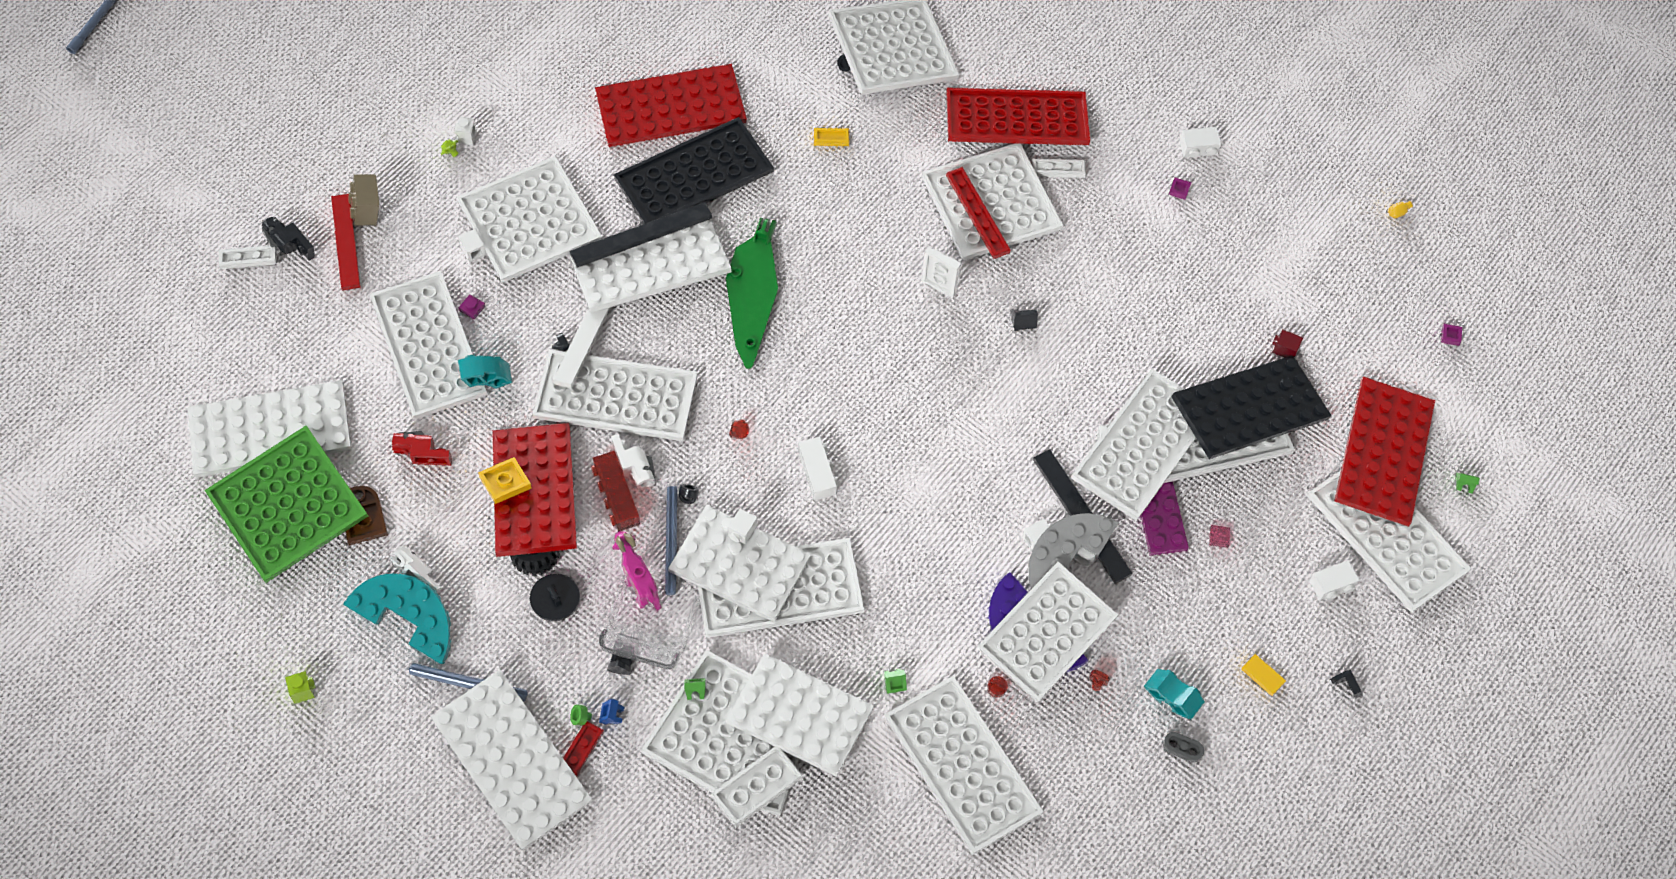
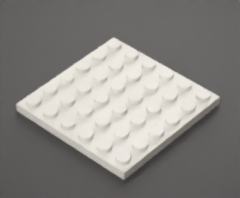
M898 0L829 10V18L861 94L958 79L959 73L926 0Z
M1011 144L933 168L921 174L962 261L990 252L946 177L947 172L960 167L964 168L1008 246L1053 233L1063 228V224L1021 144Z
M556 156L456 197L472 229H475L480 237L486 255L502 283L569 255V251L602 239V235Z
M706 650L687 678H706L704 699H700L699 693L695 691L692 693V700H687L683 685L642 747L641 753L711 793L774 747L726 723V718L752 674Z

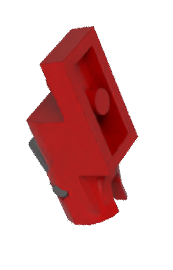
M422 431L393 434V453L408 456L410 454L412 464L451 466L452 464L450 450L444 448L434 450L435 443L432 436L424 435Z

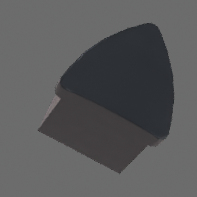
M1037 309L1010 310L1014 331L1037 328Z
M614 645L607 670L616 674L631 675L634 649Z
M1351 669L1330 679L1333 685L1347 681L1355 699L1363 696Z

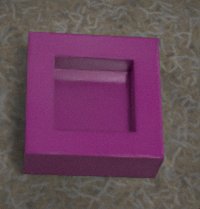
M1174 177L1168 195L1186 200L1192 182Z
M469 294L458 308L460 312L475 320L486 306L484 302Z
M1444 323L1441 332V343L1460 346L1462 327Z

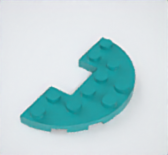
M391 573L378 575L360 584L345 600L344 606L374 624L380 623L388 608L418 626L408 645L440 664L445 663L452 640L450 639V616L439 594L424 581L405 574Z

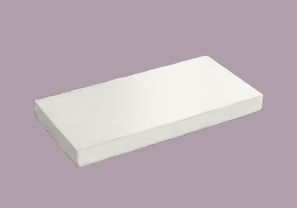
M775 746L713 791L711 797L734 827L737 828L802 780L803 775L782 749Z

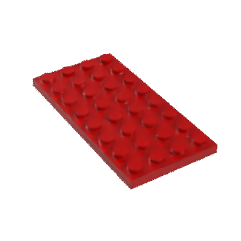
M732 63L595 87L608 147L714 129L738 117L743 123H747Z
M981 88L946 89L948 142L1090 145L1086 92Z
M1364 376L1362 377L1334 502L1408 527L1410 526L1435 400Z
M570 423L492 430L493 466L514 457L531 483V489L497 504L494 503L496 557L577 549Z

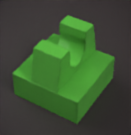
M1457 472L1455 477L1456 490L1461 491L1462 486L1467 485V492L1473 494L1480 478Z
M904 670L885 671V689L887 694L907 690Z
M706 678L685 679L684 689L687 700H692V693L695 691L699 693L700 699H704Z

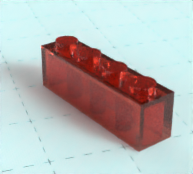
M615 450L593 457L594 465L591 466L594 477L598 476L599 482H597L600 493L604 492L605 498H603L606 510L610 509L611 511L609 518L612 526L616 525L619 532L641 525L638 511Z

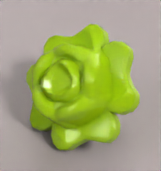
M448 139L441 145V155L451 154L453 158L459 154L456 150L458 140L452 141Z

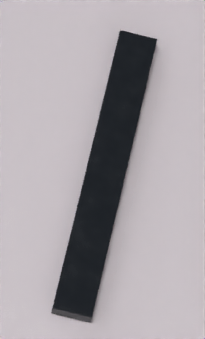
M703 202L569 251L570 256L578 268L713 219L712 213L706 203Z
M1050 449L1033 458L1034 463L1069 516L1093 514ZM1109 538L1097 558L1114 584H1117L1132 576V571Z

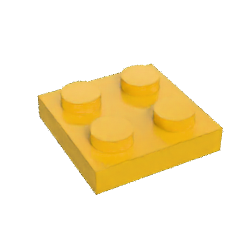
M514 457L478 472L480 480L495 504L531 489V483Z

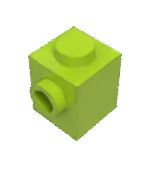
M306 671L285 677L289 696L294 704L315 698L313 689L316 688L313 677H309Z

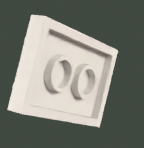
M928 246L924 255L921 282L953 298L957 293L961 263L955 258L948 257L942 254L941 251Z

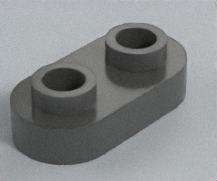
M1171 732L1166 735L1163 741V747L1168 753L1186 761L1195 763L1200 761L1204 755V747L1200 742L1180 733ZM1170 742L1176 743L1177 746L1172 747ZM1189 751H1195L1196 755H1191Z

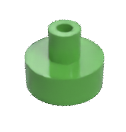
M576 704L573 706L570 714V720L573 725L583 726L587 721L591 720L592 713L588 712L585 705Z

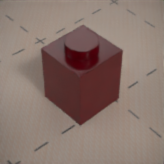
M1282 329L1280 336L1275 335L1272 345L1275 346L1272 353L1284 358L1289 356L1295 357L1303 337Z

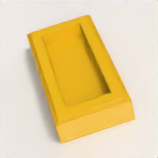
M814 128V146H849V128Z
M1256 654L1241 668L1244 673L1271 696L1286 682L1283 677Z

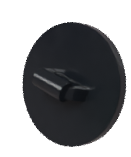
M549 574L540 578L533 585L529 599L531 607L537 616L547 621H560L568 618L576 611L580 602V592L577 584L570 577L563 574Z

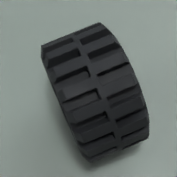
M550 551L537 554L511 555L510 558L518 571L521 572L523 570L526 575L532 573V576H537L539 572L542 575L545 574V570L550 571L552 565L557 564V558L560 557L559 551Z

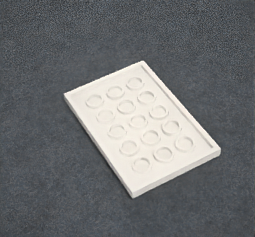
M706 505L669 566L668 571L775 622L808 564L811 554L757 528L746 544L735 542L728 535V526L734 517Z
M1057 562L977 646V649L1038 703L1118 617V614L1061 563Z
M764 653L726 718V723L774 747L777 746L783 751L837 777L870 717L874 705Z

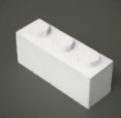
M821 437L798 442V453L814 501L836 495L839 482L837 476L832 474L834 468L831 459L828 460L826 455L828 454L826 443H822Z

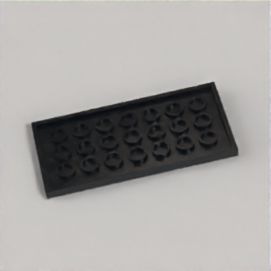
M738 117L614 174V179L643 224L703 202L713 201L774 172V167Z
M1294 356L1285 357L1174 392L1171 396L1209 460L1329 420L1332 416Z

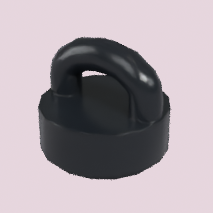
M845 54L841 55L837 60L838 68L843 72L851 71Z
M561 332L556 335L558 341L552 345V349L562 347L564 351H567L570 344Z
M682 484L679 489V499L685 504H693L696 502L699 489L693 485Z

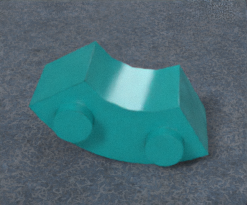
M467 355L465 358L458 360L461 380L469 387L486 385L497 389L513 383L510 365L501 357Z
M1157 669L1144 685L1145 689L1159 703H1162V701L1171 706L1172 712L1190 720L1205 703L1197 688L1183 683L1171 670Z

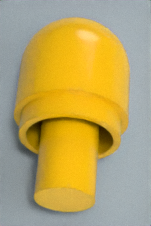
M1411 201L1406 203L1398 202L1390 206L1388 214L1392 218H1399L1404 216L1408 209L1413 207Z

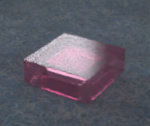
M1211 525L1209 545L1228 548L1230 545V527Z

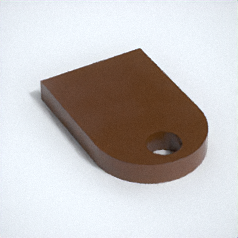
M363 485L350 488L354 495L356 493L363 494V497L358 501L368 514V517L345 531L349 546L388 536L380 499L376 491Z

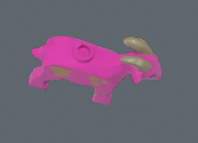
M625 531L615 533V544L612 549L622 552L621 566L625 574L624 579L628 587L632 586L637 595L636 601L640 609L648 605L649 601L653 604L656 611L660 610L662 607L656 583L641 556L633 549L636 547L635 537Z

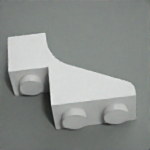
M1045 519L1024 528L1022 537L1031 551L1040 536L1051 526ZM1080 547L1073 560L1084 566H1090L1093 564L1095 555Z

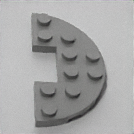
M1088 513L1068 516L1052 524L1037 540L1030 555L1028 565L1030 589L1057 562L1067 569L1080 547L1098 557L1119 522L1106 516Z

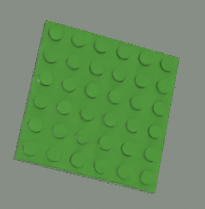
M307 426L299 429L204 490L265 583L368 517L366 511Z

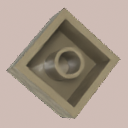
M354 174L353 182L349 183L350 193H348V201L351 204L350 218H354V226H377L379 196L376 174Z

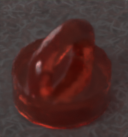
M744 420L734 421L731 425L729 436L736 439L746 438L749 433L747 422Z
M1092 670L1089 675V679L1092 681V689L1096 692L1102 686H1107L1110 681V677L1099 670Z
M1000 676L992 677L987 685L989 694L996 698L1004 696L1008 688L1007 681Z

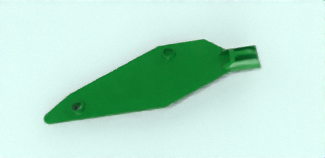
M761 217L754 237L736 247L730 264L732 272L727 273L726 276L735 347L746 369H751L754 365L778 292L771 243L777 221L772 220L770 222V219L763 220Z

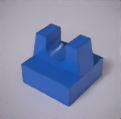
M615 699L602 703L599 723L605 725L622 723L623 719L617 717L616 714L617 712H623L625 707L618 704L619 701Z

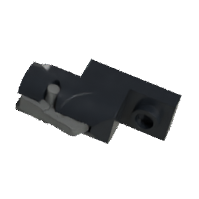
M269 217L262 222V232L271 247H278L284 254L298 250L301 256L304 255L308 261L315 258L314 246L294 223L285 226L276 217Z

